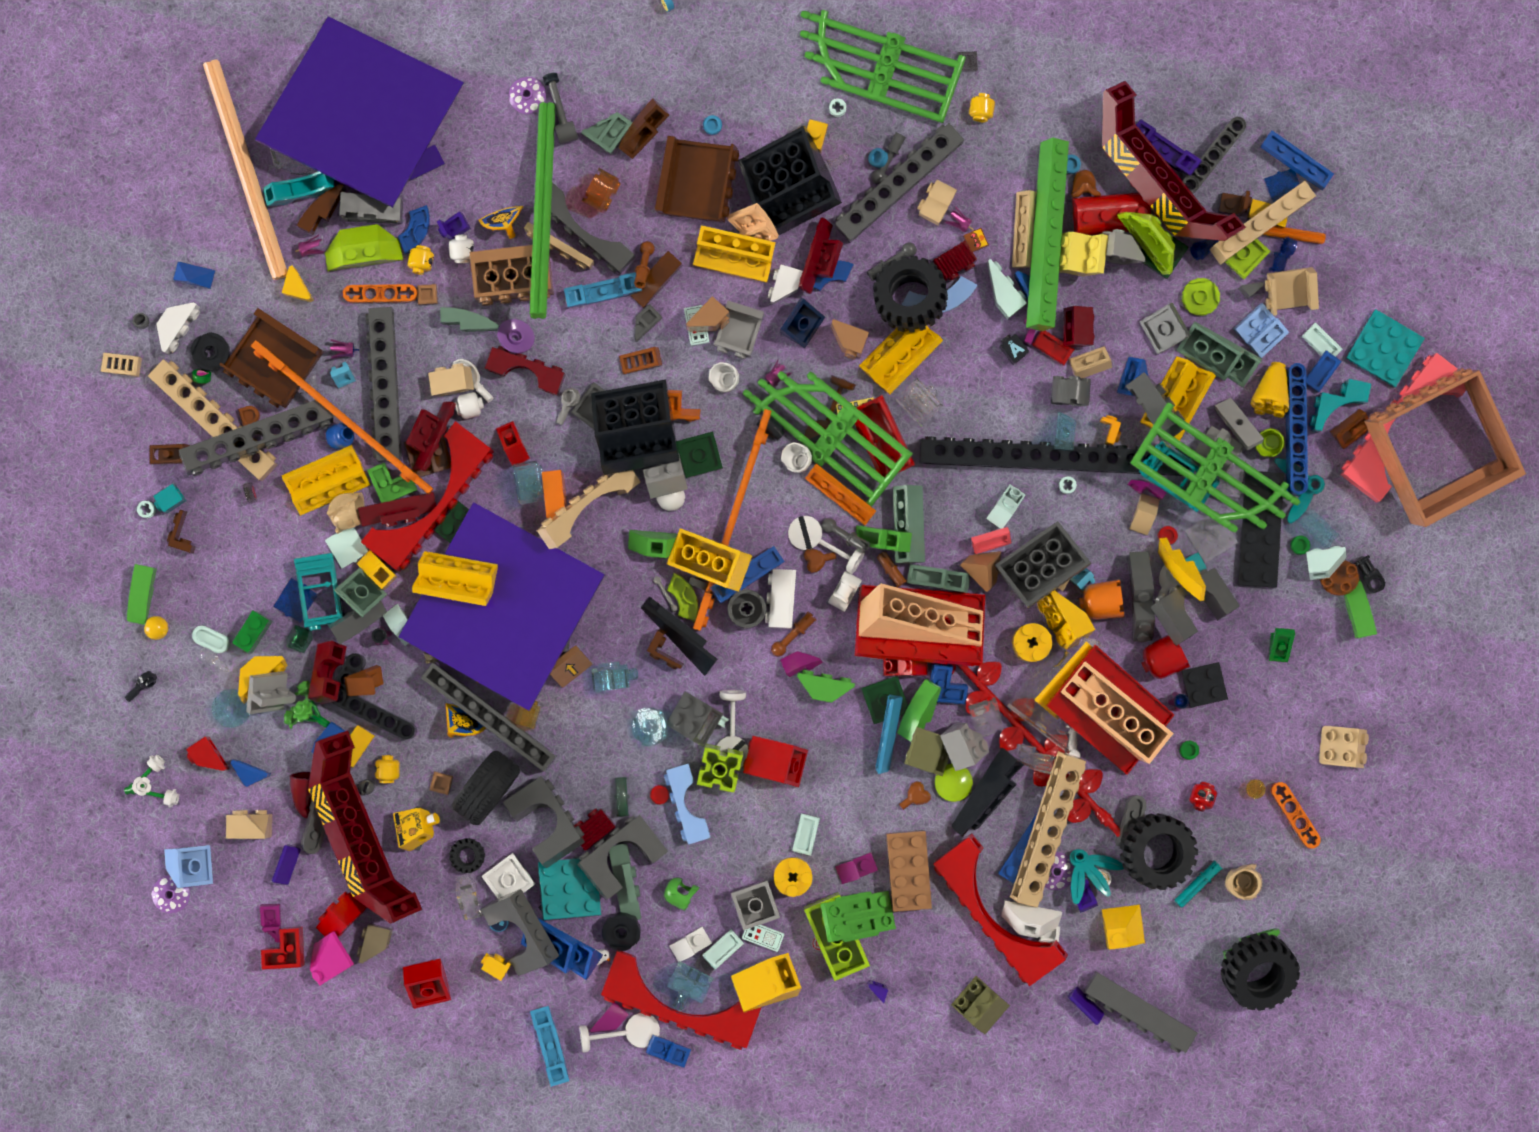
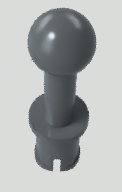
M895 132L888 147L886 146V149H888L886 165L873 171L871 174V180L874 184L879 185L878 181L886 175L885 172L894 155L900 154L898 151L906 138L905 136Z
M911 242L905 243L899 253L885 262L881 259L880 263L867 271L869 278L872 281L876 280L877 274H882V268L885 265H891L890 261L894 259L898 261L901 260L900 257L902 256L911 258L912 255L914 256L917 252L916 246Z
M832 518L823 520L821 527L824 532L837 534L846 540L847 546H853L862 553L868 550L870 543L857 536L856 532L851 534L838 527Z

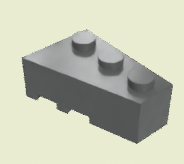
M341 192L339 215L345 222L402 224L403 200L398 198L392 208L365 194Z
M1145 372L1126 385L1127 389L1135 395L1137 403L1143 407L1153 425L1167 402L1175 406L1169 396L1165 397L1164 393H1166V390L1160 383L1156 384ZM1174 408L1172 409L1171 412H1173L1181 419L1185 420L1178 410L1175 411ZM1168 418L1161 427L1173 437L1184 430Z

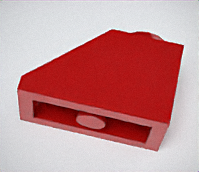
M514 421L496 428L504 451L512 466L530 459Z
M205 736L186 749L188 752L187 757L192 764L195 763L197 766L221 771L230 769L209 736Z

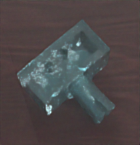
M536 461L513 464L518 502L522 505L544 501L543 484H541L542 466Z
M619 661L598 664V668L591 669L594 692L630 688L629 680H637L638 678L636 668L628 669L627 664L620 665Z
M679 961L667 987L679 992L673 1002V1006L677 1008L679 1002H681L678 1010H683L689 998L702 1004L713 981V977Z

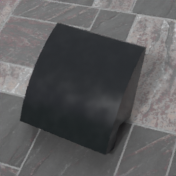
M801 126L738 160L752 204L758 203L772 221L778 235L842 203L832 176L805 126Z
M666 379L591 393L594 434L600 452V463L604 475L679 461L676 432Z

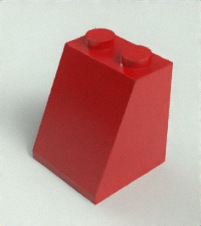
M752 736L748 744V755L743 763V773L799 787L808 750Z

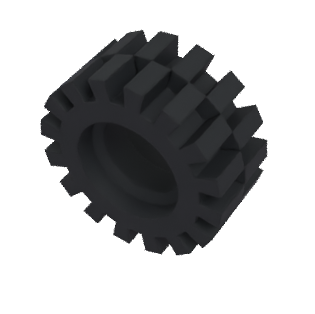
M461 839L451 847L452 849L449 852L451 865L458 872L472 873L478 870L484 863V848L475 839ZM465 848H470L475 854L474 860L471 863H464L460 858V853Z

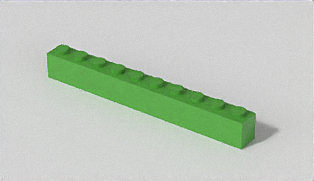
M1054 137L1040 142L1026 328L1039 331L1055 328L1069 141Z

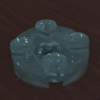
M236 689L222 691L212 703L213 717L224 727L233 728L241 726L247 722L250 716L246 712L247 702L244 704L241 701ZM230 703L237 707L233 714L227 710Z
M647 707L636 712L638 714L632 720V732L636 740H640L644 746H653L667 738V723L662 710ZM649 723L652 726L651 730L647 728V725H649Z

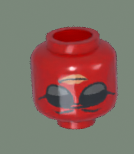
M1200 782V784L1194 785L1189 801L1194 805V809L1204 812L1205 809L1213 808L1217 797L1214 785L1207 782Z

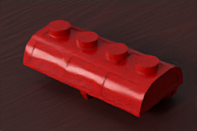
M1139 192L1072 198L1074 232L1085 235H1099L1103 231L1113 232L1115 229L1129 232L1117 215L1119 213L1151 214V207L1143 200Z
M883 395L857 407L858 410L907 448ZM859 419L856 421L855 426L860 435L895 463L900 459L902 454ZM867 450L876 471L885 477L891 469ZM912 457L909 458L898 473L915 465Z

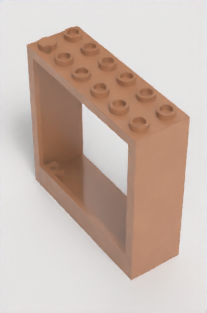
M1471 368L1457 369L1453 372L1454 375L1438 379L1436 381L1437 384L1421 388L1420 392L1416 395L1410 394L1405 396L1402 402L1398 404L1392 403L1386 407L1387 410L1381 413L1380 411L1375 412L1369 416L1370 419L1364 421L1411 524L1427 527L1526 475L1480 370H1472ZM1463 383L1497 459L1417 500L1384 428V424Z

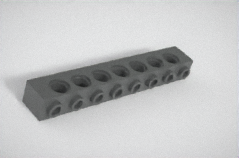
M950 123L946 126L942 124L935 131V136L932 138L927 137L920 144L922 147L918 151L915 149L907 155L908 159L903 164L899 162L892 169L894 171L889 176L887 174L878 181L879 185L875 189L873 187L868 189L861 201L856 200L850 206L851 210L845 214L843 212L835 219L837 221L835 227L849 243L856 239L963 144L964 138ZM938 140H942L945 142L946 146L944 148H938L936 146V142ZM923 153H929L932 159L929 161H925L922 159L921 155ZM910 165H914L917 167L918 171L916 173H910L908 172L907 167ZM895 178H901L903 180V184L901 186H896L893 183V180ZM885 190L889 193V197L883 199L879 196V192ZM867 203H872L875 209L867 211L864 206ZM857 215L861 218V221L858 224H854L850 218Z
M392 307L368 308V314L365 315L370 332L366 336L367 344H370L371 350L368 351V362L371 363L372 370H369V381L372 382L373 389H370V400L373 401L374 408H371V419L375 423V427H372V437L381 445L385 437H390L391 444L384 448L402 461L394 309ZM383 323L385 325L384 331L376 332V326ZM384 342L386 344L385 350L377 351V345ZM385 361L387 363L386 369L378 370V364ZM382 380H387V388L379 389V383ZM383 399H388V407L382 409L380 402ZM384 418H389V426L383 428L381 421ZM373 448V457L378 462H389Z
M314 400L180 449L179 455L187 475L197 476L202 474L205 469L219 468L224 462H235L243 455H254L262 448H273L281 441H292L295 439V436L311 434L314 429L319 427L321 429L327 428L333 423L334 417L331 412ZM313 414L317 417V419L315 421H309L307 419V416ZM291 421H296L299 423V426L292 428L288 424ZM273 428H279L281 430V432L276 435L272 434L270 431ZM259 434L263 438L260 441H254L252 437ZM242 441L244 446L237 448L234 446V443ZM218 448L226 450L222 455L217 454L215 451ZM204 454L208 458L206 461L201 462L197 460V457Z
M432 663L421 677V679L543 772L548 769L557 757L552 751L438 664Z

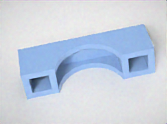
M689 763L666 770L667 774L664 775L666 785H671L672 793H669L672 804H676L678 809L675 812L677 822H682L683 830H680L683 841L692 844L711 838L706 819L692 815L685 806V792L694 782Z

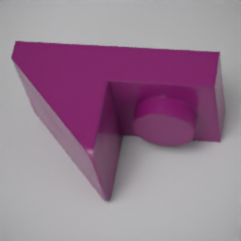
M871 852L835 866L842 884L858 880L860 877L878 871Z

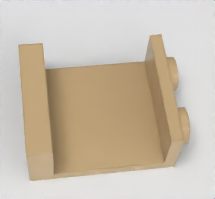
M1313 267L1267 273V280H1265V290L1268 292L1266 307L1273 316L1277 315V310L1307 305L1311 310L1319 309L1317 272Z

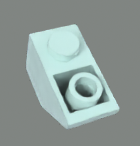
M1010 484L986 519L1000 529L1004 528L1025 497V494Z
M1333 546L1330 549L1322 550L1316 548L1306 552L1310 580L1330 578L1346 559V548Z

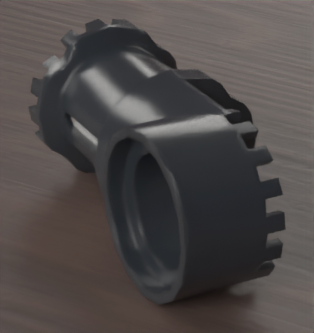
M1367 555L1355 562L1354 565L1358 566L1364 575L1363 579L1367 583L1368 589L1371 592L1377 593L1384 589L1386 582L1379 570L1369 560L1370 556ZM1377 578L1380 580L1381 587L1379 589H1374L1371 586L1372 579Z

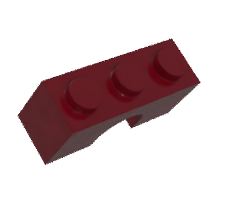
M332 640L317 644L308 699L321 704L337 701L340 682L334 681L332 677L335 669L340 665H344L347 646Z

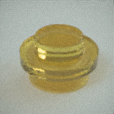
M1251 780L1246 785V792L1251 798L1258 799L1265 794V785L1260 780Z

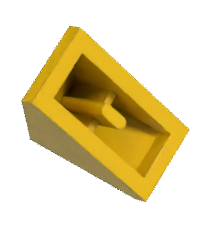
M293 265L289 266L282 293L285 296L307 302L314 301L296 268Z

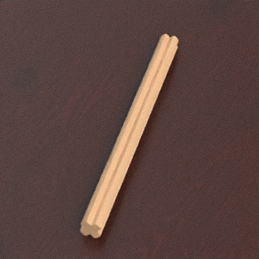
M217 59L205 62L203 67L272 279L284 278L288 271L220 62Z

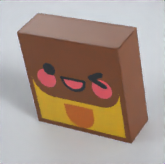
M982 228L963 236L972 252L989 246Z

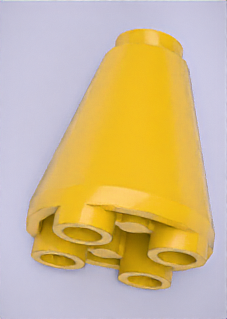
M1272 362L1267 368L1251 399L1250 404L1254 408V413L1258 415L1272 414L1275 417L1283 418L1285 413L1288 412L1289 394L1285 364Z

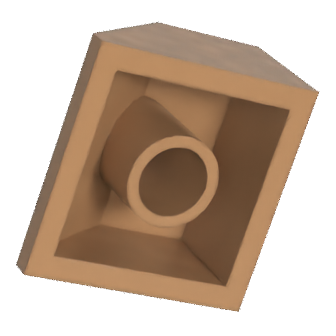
M712 296L686 323V327L689 332L717 331L719 328L723 330L730 322V314Z
M833 319L831 329L841 351L845 353V357L855 360L856 357L860 359L869 332Z

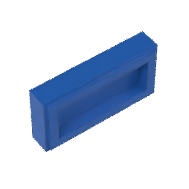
M1325 350L1306 376V384L1320 392L1342 361Z

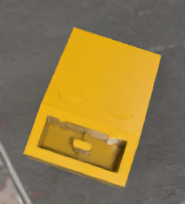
M1055 590L1037 602L1039 611L1044 614L1048 627L1053 630L1057 643L1064 651L1083 643L1095 631L1087 614Z
M789 953L769 958L731 976L743 1012L796 997L802 989Z

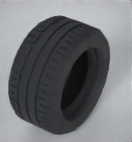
M492 751L452 803L453 810L457 813L459 812V815L464 816L471 824L480 825L521 772L519 766L513 764V761L501 752Z

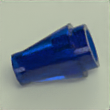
M1204 239L1195 242L1190 247V253L1195 260H1203L1211 252L1210 249L1219 241Z

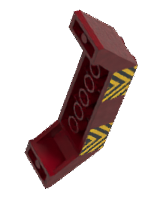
M1123 81L1106 89L1103 92L1102 148L1106 155L1117 165L1119 171L1127 177L1132 187L1136 188L1143 200L1154 210L1155 215L1163 221L1166 228L1174 236L1226 241L1242 232L1246 226L1235 213L1224 215L1207 212L1136 126L1134 98L1137 94L1129 84Z
M347 730L315 742L308 791L352 897L391 924L421 911L422 907L416 893H412L394 879L350 773L352 751L355 746Z

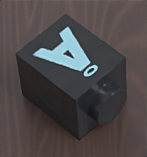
M1010 334L1004 337L999 347L1012 365L1016 364L1030 352L1016 334L1012 337Z

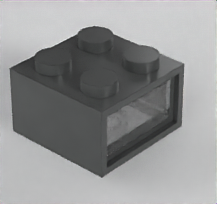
M685 691L667 720L666 725L704 747L723 713Z

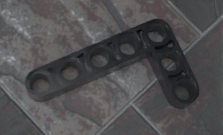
M358 653L350 654L336 679L337 682H340L339 691L342 692L343 699L340 702L335 701L331 703L402 739L414 738L417 734V727L412 722L360 696L347 695L343 677L346 674L352 675L362 671L366 665V659L363 655ZM354 657H359L361 660L358 667L352 665ZM354 700H358L361 705L357 711L352 708ZM372 708H375L378 712L375 719L369 717V711ZM388 717H392L395 720V724L391 728L386 725ZM406 725L412 728L410 736H406L403 733V728Z

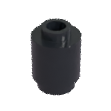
M770 415L765 433L768 434L767 438L771 441H779L785 434L783 431L784 426Z

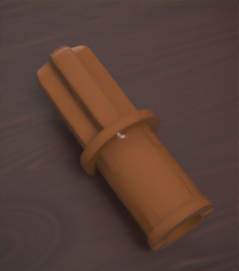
M884 551L877 556L878 561L886 571L885 574L889 575L896 588L907 582L897 568L898 565L894 564L887 552Z

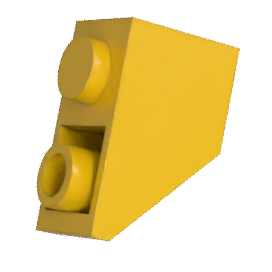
M371 550L357 563L383 590L398 577Z

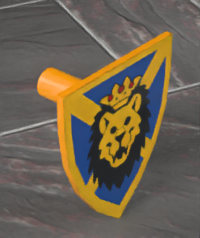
M515 206L501 209L482 217L478 221L481 226L493 231L506 230L509 239H512L516 236L512 223L524 207Z
M445 704L447 735L453 738L454 735L474 736L487 729L457 705Z

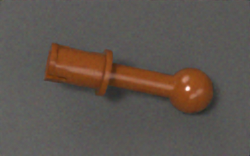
M645 241L640 245L642 257L640 265L635 268L636 276L634 280L635 287L639 289L645 288L647 276L650 274V269L647 267L649 256L655 251L654 244L650 241Z
M808 611L797 623H794L795 628L781 642L773 643L771 646L773 655L777 657L783 656L786 653V647L800 633L805 634V631L817 619Z

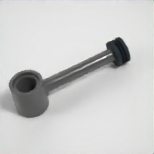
M555 72L548 73L543 76L545 85H549L560 122L559 125L555 126L559 143L564 144L578 140L574 122H567L556 85L559 82L558 74Z

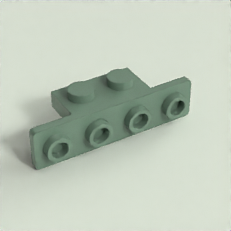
M625 843L612 846L609 854L613 875L623 887L617 892L620 912L634 915L640 920L642 917L638 897L641 895L639 885H635L634 878L637 877L635 866L631 865L628 845Z

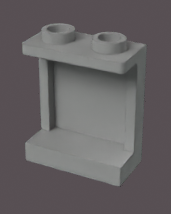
M727 300L725 308L729 311L730 322L723 330L719 328L714 346L717 347V351L727 354L728 351H731L738 358L746 359V356L751 358L764 312Z

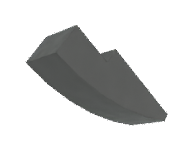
M380 601L363 617L352 609L345 613L344 617L328 626L337 642L342 644L373 624L387 611Z

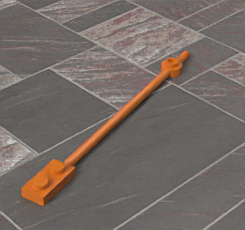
M256 340L251 345L255 349L253 353L261 360L263 358L267 359L270 368L275 372L280 370L398 468L402 472L400 476L408 483L412 480L427 494L433 491V488L413 470L378 443Z
M764 409L721 543L727 546L733 533L761 444L765 445L768 434L765 431L772 412ZM708 582L693 629L701 631L702 627L706 628L709 617L706 616L708 609L712 610L715 601L712 598L713 592L710 589L715 584L713 582Z

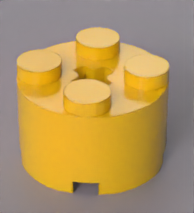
M1029 623L1015 631L1012 637V648L1017 657L1023 661H1040L1049 654L1052 648V637L1044 626ZM1032 638H1034L1036 646H1032L1030 648V644L1027 642V640H1031Z
M787 857L781 860L774 871V883L777 889L782 894L790 897L804 894L812 883V871L808 863L798 857ZM790 872L793 873V874L796 872V873L798 874V875L796 876V878H797L796 881H794V880L789 881V880H788L789 877H790V876H789V873H790Z

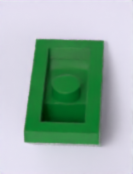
M1275 628L1274 633H1271L1269 661H1289L1295 638V629Z

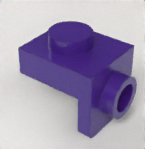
M460 211L445 222L440 219L437 221L440 227L438 231L441 236L450 240L455 239V235L464 234L471 229L465 216Z
M1088 879L1085 880L1082 898L1079 904H1076L1080 913L1098 906Z

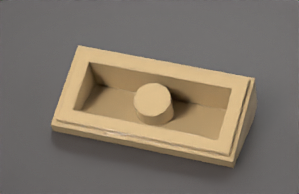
M1105 346L1069 359L1074 375L1080 378L1112 368V362Z

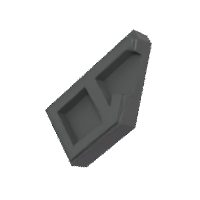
M650 304L635 318L636 342L662 319V316Z

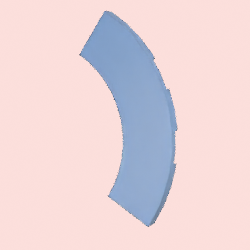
M961 276L947 290L946 310L942 311V313L950 311L966 301L978 285ZM909 291L902 305H917L927 295H920Z

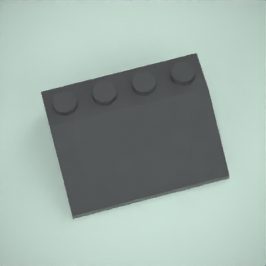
M1057 521L995 564L1008 587L1029 608L1090 566L1091 562Z

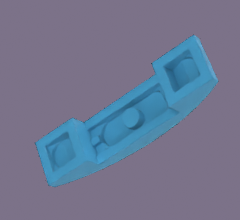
M634 272L614 279L564 288L567 307L569 308L624 297L640 292L642 289L635 287L636 273Z
M549 1006L530 1011L545 1061L550 1086L569 1082L564 1054Z

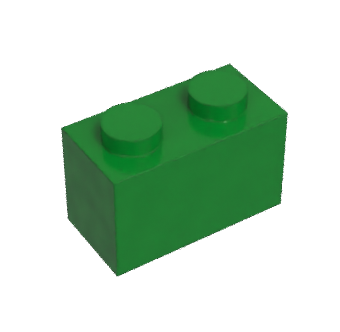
M252 610L232 643L247 653H253L273 621L258 611Z

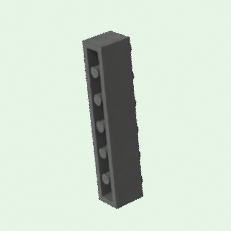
M1097 971L1094 972L1084 989L1088 999L1095 1003L1099 1000L1104 1003L1103 1008L1111 1013L1114 1010L1119 1012L1121 1019L1128 1023L1132 1020L1137 1023L1136 1028L1144 1033L1147 1031L1152 1032L1154 1039L1161 1043L1164 1040L1171 1044L1170 1048L1178 1053L1181 1050L1186 1053L1198 1034L1193 1029Z

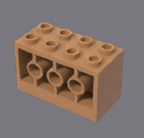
M533 245L469 252L474 298L478 303H482V306L493 305L494 301H501L502 304L512 303V299L530 301L531 278L528 275H530L532 269ZM550 253L547 299L550 298V295H554ZM511 275L516 276L513 280H510L509 278L511 277ZM493 277L497 278L494 282L490 281Z

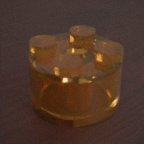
M598 168L597 172L600 174H595L585 194L587 199L583 197L582 202L602 212L603 210H608L612 202L610 196L612 193H617L621 182L618 181V177Z

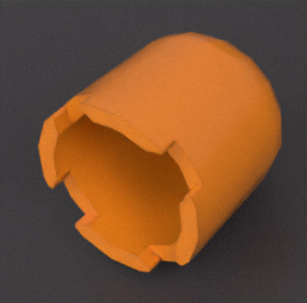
M1120 580L1090 584L1084 589L1083 597L1079 598L1080 608L1085 609V613L1091 619L1125 617Z

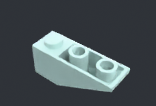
M989 259L987 267L995 305L1008 320L1027 304L1025 301L1026 297L1020 290L1017 292L1013 287L1014 282L1008 275L1006 277L1001 272L1002 267L999 263Z

